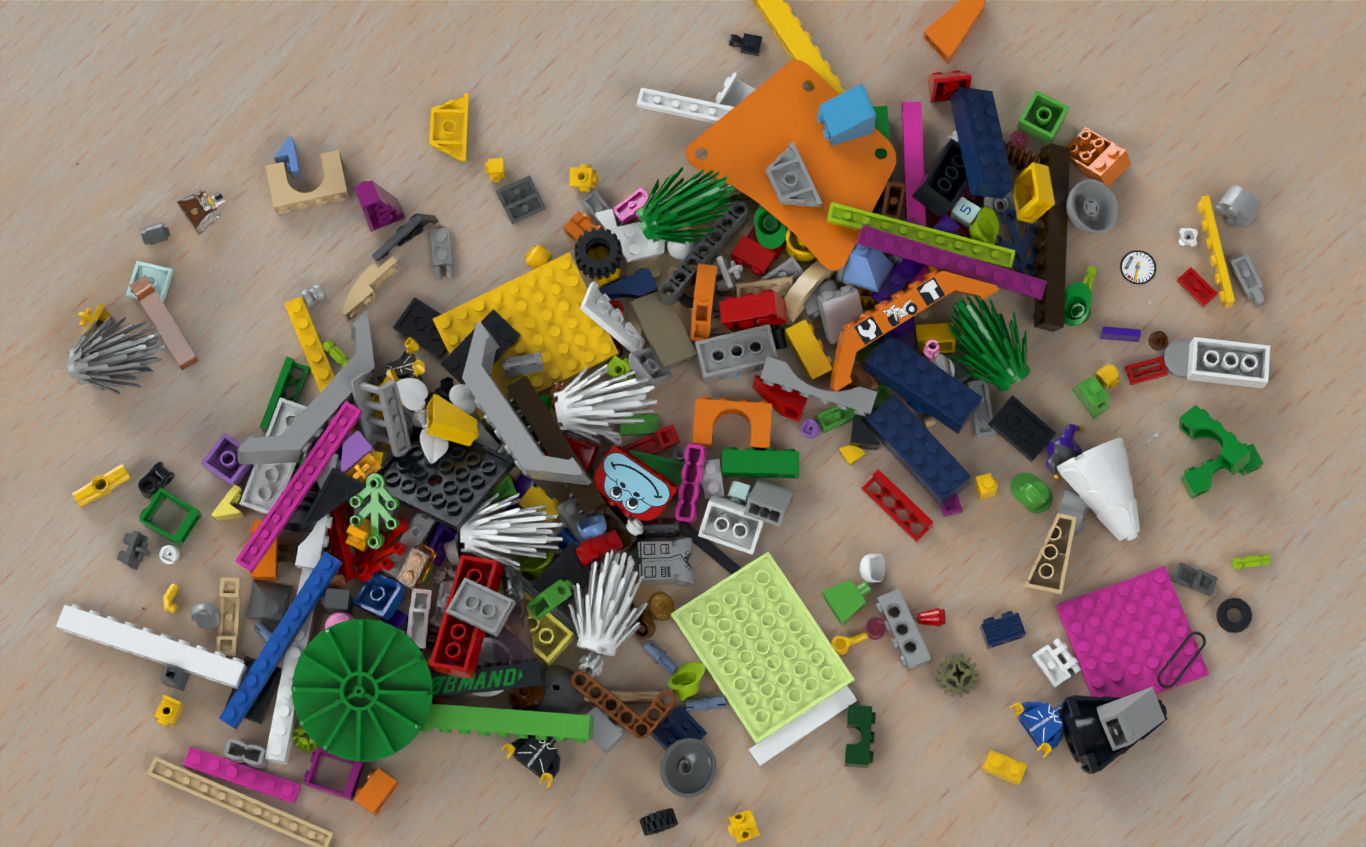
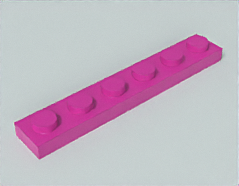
M190 747L183 764L184 767L295 804L301 788L300 784Z

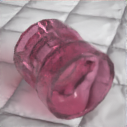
M873 617L868 620L865 628L868 638L878 640L883 637L885 623L882 619Z

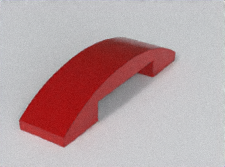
M672 424L655 431V434L622 447L627 451L634 450L657 455L680 443V440ZM609 450L602 452L604 458Z

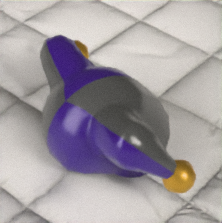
M1066 425L1061 434L1052 438L1048 443L1046 465L1053 474L1054 480L1061 478L1060 473L1057 472L1058 465L1082 454L1081 447L1074 440V434L1076 431L1083 433L1085 430L1083 425Z

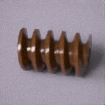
M1012 140L1007 144L1004 141L1010 166L1013 167L1017 163L1018 170L1023 166L1025 170L1033 162L1037 163L1039 153L1033 157V150L1025 153V146L1019 150L1018 143L1012 147Z

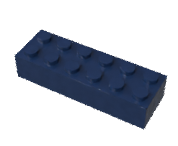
M960 87L950 98V104L970 194L973 196L1003 199L1014 188L993 91Z
M889 333L883 337L867 358L863 368L865 372L957 434L960 433L975 413L983 398Z
M895 394L865 418V425L940 506L943 507L949 503L957 494L971 484L972 476Z

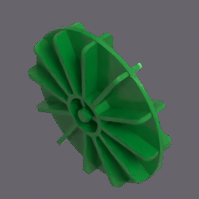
M373 619L347 620L332 625L320 632L301 653L295 667L291 687L294 709L299 724L308 736L325 752L342 759L359 762L389 757L410 744L427 721L434 693L429 665L425 655L416 643L402 630L388 623Z

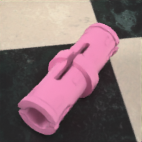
M929 340L924 347V357L930 362H933L939 353V345H937L938 342L936 340Z

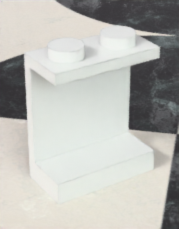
M733 73L731 78L727 77L723 85L725 88L722 93L719 92L714 102L735 107L756 89L737 80V74Z

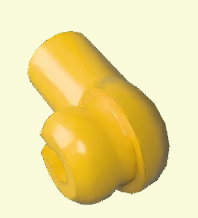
M173 583L163 596L164 610L172 614L178 608L177 604L173 603V598L179 590V587Z

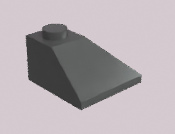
M254 580L246 618L279 624L288 610L292 586Z

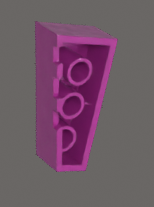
M362 181L354 187L370 232L405 218L398 199L374 181Z

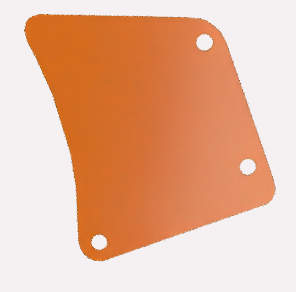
M800 60L789 61L689 144L686 149V159L693 167L699 170L704 169V173L713 170V174L720 171L719 175L715 177L717 179L728 176L725 183L733 185V187L758 202L789 228L828 270L837 271L846 264L857 242L860 231L826 222L830 204L833 202L872 213L896 165V153L889 140L875 127L872 134L831 146L829 140L824 138V128L822 124L818 123L816 113L819 111V105L840 94L806 63ZM805 81H812L815 84V89L810 92L805 91L803 83ZM792 142H794L822 201L821 207L780 204L765 173L766 168L771 163H774L776 158L781 153L783 154ZM884 148L887 151V157L878 159L875 156L876 149ZM697 149H705L708 153L705 159H698L695 156Z

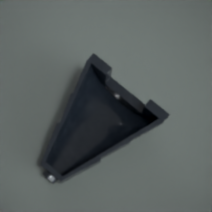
M1074 695L1067 697L1063 701L1061 708L1065 710V716H1062L1061 720L1064 725L1063 732L1069 750L1076 763L1081 762L1083 765L1081 769L1088 774H1094L1103 770L1139 740L1146 738L1164 721L1133 744L1113 751L1096 707L1121 698ZM1158 700L1165 720H1167V709L1162 704V701Z

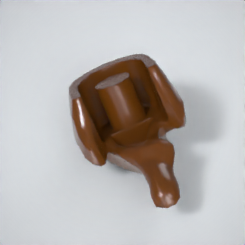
M632 601L630 605L631 611L633 608H637ZM644 609L642 614L633 623L634 625L636 622H640L639 625H642L634 633L639 639L653 637L656 630L652 617Z

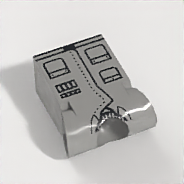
M684 538L675 542H637V583L640 577L644 576L640 586L677 584L685 587H694V570L689 562L693 555L692 538Z

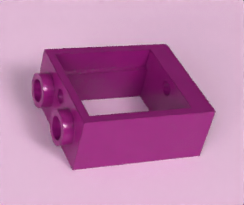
M318 747L317 751H313L310 762L312 765L310 770H307L305 773V785L307 788L352 801L365 763L339 758ZM323 756L353 765L344 792L314 783Z

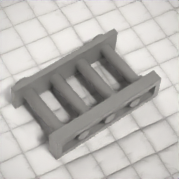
M364 372L352 379L350 384L356 408L363 412L359 422L364 438L371 446L377 442L391 445L392 454L396 457H400L410 450L411 444L397 382L389 380L380 387L368 384L367 376ZM371 393L378 394L381 403L372 401ZM374 409L383 411L384 419L377 418ZM378 426L387 428L388 436L380 434Z

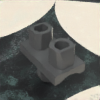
M139 531L126 533L123 541L124 544L128 545L127 551L119 552L117 560L131 569L137 570L139 562H142L143 557L150 556L151 554L150 551L146 550L148 537L142 535Z

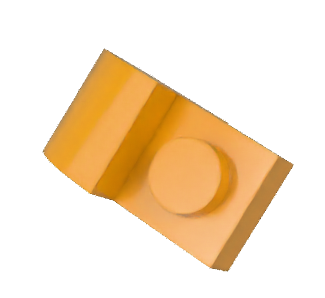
M365 518L362 525L358 527L350 525L346 531L349 536L345 543L365 551L369 547L367 540L369 535H371V520Z

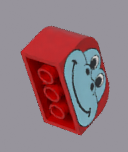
M619 444L611 447L594 476L595 486L606 497V502L612 506L618 505L621 507V512L626 516H634L644 521L652 520L662 515L680 488Z

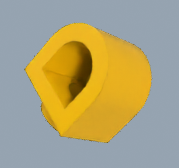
M503 157L489 158L488 162L485 163V172L489 174L490 181L498 182L501 179H506Z
M1106 364L1094 372L1095 378L1104 390H1107L1109 387L1113 389L1120 383L1118 379L1119 372L1114 365Z

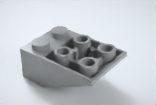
M1153 687L1096 707L1113 751L1133 744L1165 720Z

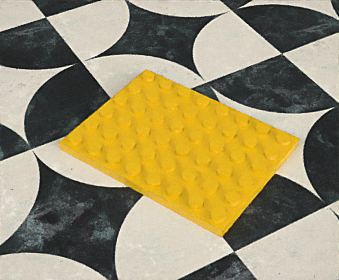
M570 252L433 318L449 354L472 332L476 324L481 322L493 309L521 335L493 365L491 373L492 378L508 401L510 399L507 396L509 393L507 386L527 375L539 394L580 374L586 367L588 370L613 358L614 355H619L610 334L580 309L588 289ZM541 352L544 371L506 378L503 359ZM476 406L475 409L481 421L486 420L483 412Z

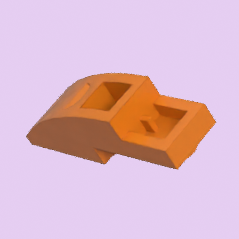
M698 263L691 321V341H701L710 338L717 265Z

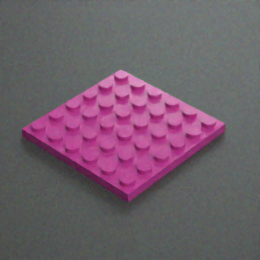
M1165 566L1055 606L1074 655L1079 662L1078 665L1082 669L1081 672L1090 695L1093 697L1123 698L1153 687L1156 695L1209 675L1202 655L1199 653L1173 687L1163 688L1158 684L1157 676L1186 637L1192 633ZM1193 635L1161 674L1160 681L1162 684L1171 685L1199 650Z

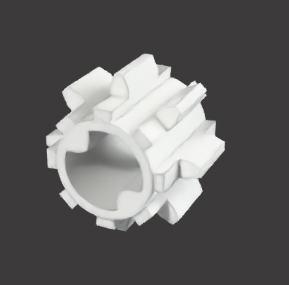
M591 652L587 656H582L579 660L581 664L578 668L579 670L586 671L592 677L595 675L599 676L603 670L601 668L604 664L603 659L599 657V654Z

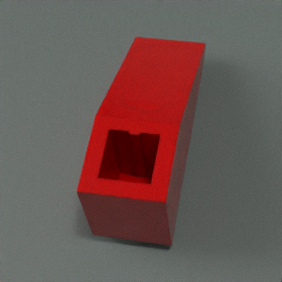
M755 374L752 388L765 401L771 403L772 407L781 416L799 422L807 405L808 398L799 395L800 391L795 389L791 393L782 390V385L774 383V386L764 384V379Z

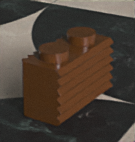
M887 182L882 210L883 216L900 220L906 190L905 184Z

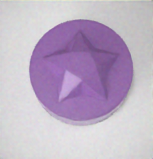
M806 419L801 424L800 429L803 436L815 438L820 434L821 426L814 419Z

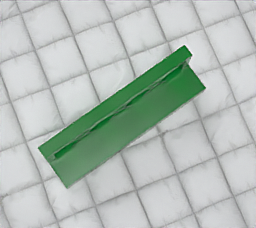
M286 356L260 425L263 432L267 433L280 397L283 398L285 395L286 400H293V402L298 403L310 367L295 363L293 358ZM294 368L304 370L302 377L294 380L292 376ZM295 385L297 389L296 394L288 397L286 394L287 388Z

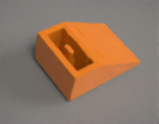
M1087 127L1066 146L1070 148V162L1089 179L1098 180L1107 187L1131 165L1125 149Z

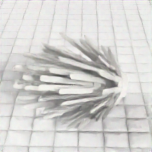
M606 364L579 382L581 376L587 371L586 367L564 390L554 393V397L558 396V401L555 403L558 423L562 422L563 424L560 430L573 431L600 443V440L592 437V434L622 439L618 432H613L611 428L601 426L645 422L642 418H615L632 417L634 414L655 412L653 409L624 411L656 404L657 400L645 399V393L653 390L655 386L623 389L648 382L649 378L639 381L631 379L614 384L626 380L627 376L635 373V371L583 389L609 372L610 369L607 368Z
M520 493L486 508L491 504L492 500L498 497V494L484 502L460 528L461 543H465V548L461 549V552H470L474 556L488 559L485 557L487 556L502 564L511 565L519 571L520 568L517 567L520 566L519 562L489 550L519 556L547 558L545 552L528 547L559 549L556 545L543 544L552 541H562L563 538L547 536V534L553 533L551 529L536 528L558 527L563 524L552 523V521H540L559 516H537L547 513L546 511L536 512V509L545 508L546 505L525 509L516 508L488 515L519 503L521 500L517 499L509 502L519 497Z
M613 550L610 555L609 552L606 553L604 564L601 563L599 576L596 575L597 562H592L588 594H586V619L584 598L581 597L580 585L578 583L576 586L573 585L577 616L575 609L569 604L570 615L579 638L577 647L582 649L588 648V650L608 656H615L616 649L642 626L639 625L640 622H636L634 625L633 623L648 605V603L641 604L638 609L633 608L631 613L628 610L644 576H641L638 583L634 585L638 572L634 573L632 571L635 563L632 555L628 557L625 566L627 553L624 552L620 565H618L620 553H616L615 559L612 561Z

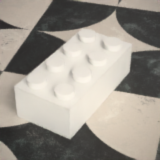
M1194 337L1189 344L1187 380L1263 389L1268 383L1270 346Z

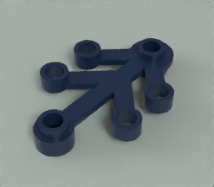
M1006 209L1001 214V221L1007 225L1013 244L1004 240L1001 235H997L1000 243H995L994 245L1016 250L1015 254L1020 262L1013 260L1012 267L1017 269L1019 273L1035 277L1036 242L1031 247L1032 253L1029 259H1027L1025 252L1033 236L1038 231L1037 226L1034 224L1028 225L1025 229L1026 234L1021 242L1015 225L1017 220L1016 211ZM1005 215H1009L1011 220H1006ZM1030 227L1034 229V233L1029 232ZM1024 268L1029 269V274L1024 272Z

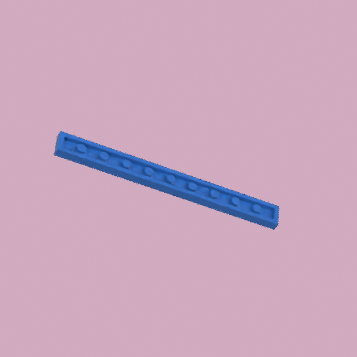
M324 552L220 715V720L234 729L238 728L343 562Z

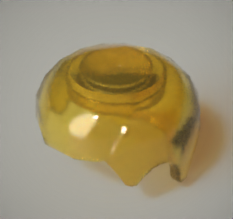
M656 592L649 596L646 601L648 605L645 607V610L655 621L668 620L671 617V613L674 612V602L664 592Z

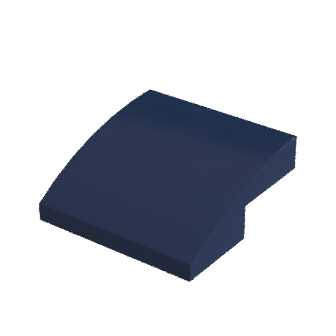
M680 705L650 735L666 751L671 744L683 738L702 740L707 735V732Z

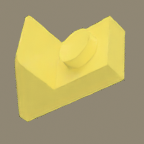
M236 484L233 485L211 514L216 521L244 517L242 512L233 507L240 503L243 494L242 489Z

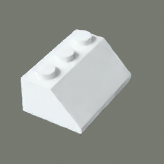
M712 495L708 502L698 536L753 555L765 522L743 515L745 505Z

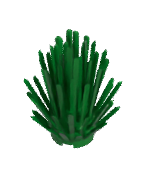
M681 167L675 175L673 173L665 180L656 193L659 187V180L657 179L645 205L638 208L636 216L640 215L642 223L639 224V227L648 240L653 239V243L663 240L685 245V242L697 243V241L680 237L707 238L705 235L692 233L715 232L716 230L713 228L678 229L701 225L708 221L726 217L723 214L719 216L717 214L730 211V207L712 213L708 212L733 203L725 200L733 195L731 192L735 191L733 185L724 187L728 176L709 182V180L719 175L720 172L718 171L713 174L714 171L711 170L695 180L703 173L704 169H702L682 185L680 184L684 181V178H681L669 190L670 185L683 171V167Z
M969 295L967 299L970 304H966L963 298L959 297L958 301L960 303H955V307L951 306L960 321L954 318L952 314H948V316L963 334L961 335L950 323H948V326L951 329H948V331L971 354L959 345H956V348L965 354L964 356L967 359L963 357L957 358L956 356L951 357L973 369V373L967 370L962 371L963 373L995 385L1000 392L1010 389V385L1016 381L1020 383L1031 371L1027 365V330L1022 338L1021 351L1015 311L1013 312V320L1009 323L1013 341L1012 345L1002 313L998 315L991 299L989 302L992 314L985 301H980L977 295H974L979 304L981 312Z

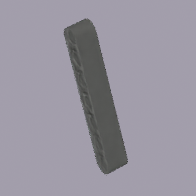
M734 202L730 206L731 210L723 214L726 217L720 218L712 227L716 231L708 232L705 235L707 238L701 239L662 284L660 295L661 301L665 305H673L696 280L698 263L710 264L747 221L748 207L745 202ZM737 211H742L743 213H742V214H736L735 212H737ZM729 224L731 227L726 228L724 225ZM713 238H719L720 240H719V241H713L712 239H713ZM706 251L708 254L703 255L701 252ZM690 265H696L697 267H695V268H690V267H688V266H690ZM679 278L685 279L683 282L677 281ZM666 292H672V293H673V294L670 295V296H669V295H665Z

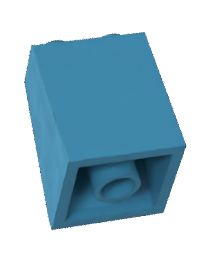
M863 84L819 105V111L816 113L819 124L823 125L824 138L829 140L831 146L874 132L876 114Z

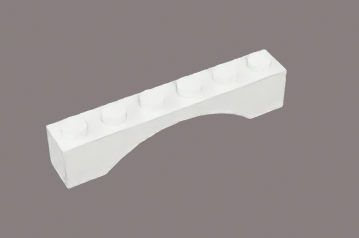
M338 454L333 455L318 477L317 481L320 490L332 468L341 472V460ZM330 513L316 523L313 531L298 546L295 562L297 568L314 569L324 553V547H328L329 544L327 530L328 528L331 529L333 517H330Z

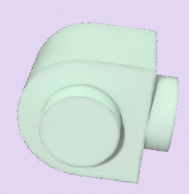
M732 481L727 495L730 501L746 504L751 494L750 485Z

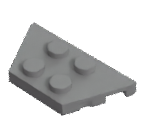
M792 142L789 148L766 168L765 173L780 204L821 207L822 201L794 142Z

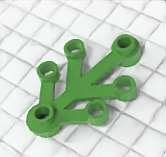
M377 473L369 475L366 479V487L358 495L350 499L351 506L357 508L362 506L363 500L371 494V501L357 515L350 518V524L354 527L362 525L363 520L371 513V535H369L367 543L372 549L382 547L385 542L384 536L379 533V514L385 519L388 529L392 530L399 526L398 519L393 517L387 510L397 509L399 501L393 498L384 487L385 479ZM373 480L377 482L376 487L373 485ZM380 495L386 500L387 509L379 501ZM355 498H357L359 501L358 505L355 504ZM391 501L395 503L394 507L390 505ZM355 517L359 520L358 524L354 521ZM391 520L394 521V527L390 524ZM373 538L376 539V544H373Z

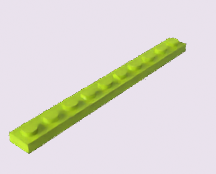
M833 202L830 204L826 220L828 223L859 231L862 225L869 226L1009 270L1012 268L1016 251Z

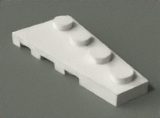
M595 281L592 282L588 287L580 309L631 353L642 350L645 342L644 338L630 322L626 323L624 321L622 312L618 308L614 309L608 302L610 298L606 294L602 295L597 289L599 285Z

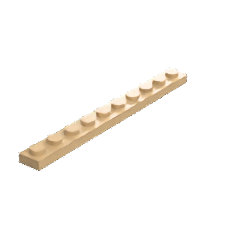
M154 757L146 774L312 847H329L334 837V833L158 757Z

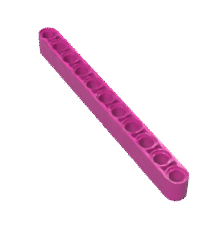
M902 102L904 184L906 186L904 195L905 222L926 227L925 206L912 197L924 177L921 102ZM924 265L908 282V285L915 280L922 281L925 279L923 275L928 273L927 266Z

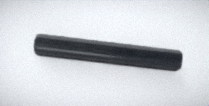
M682 521L679 524V531L684 536L692 538L695 545L730 574H734L741 569L738 564L709 540L699 537V532L687 522Z

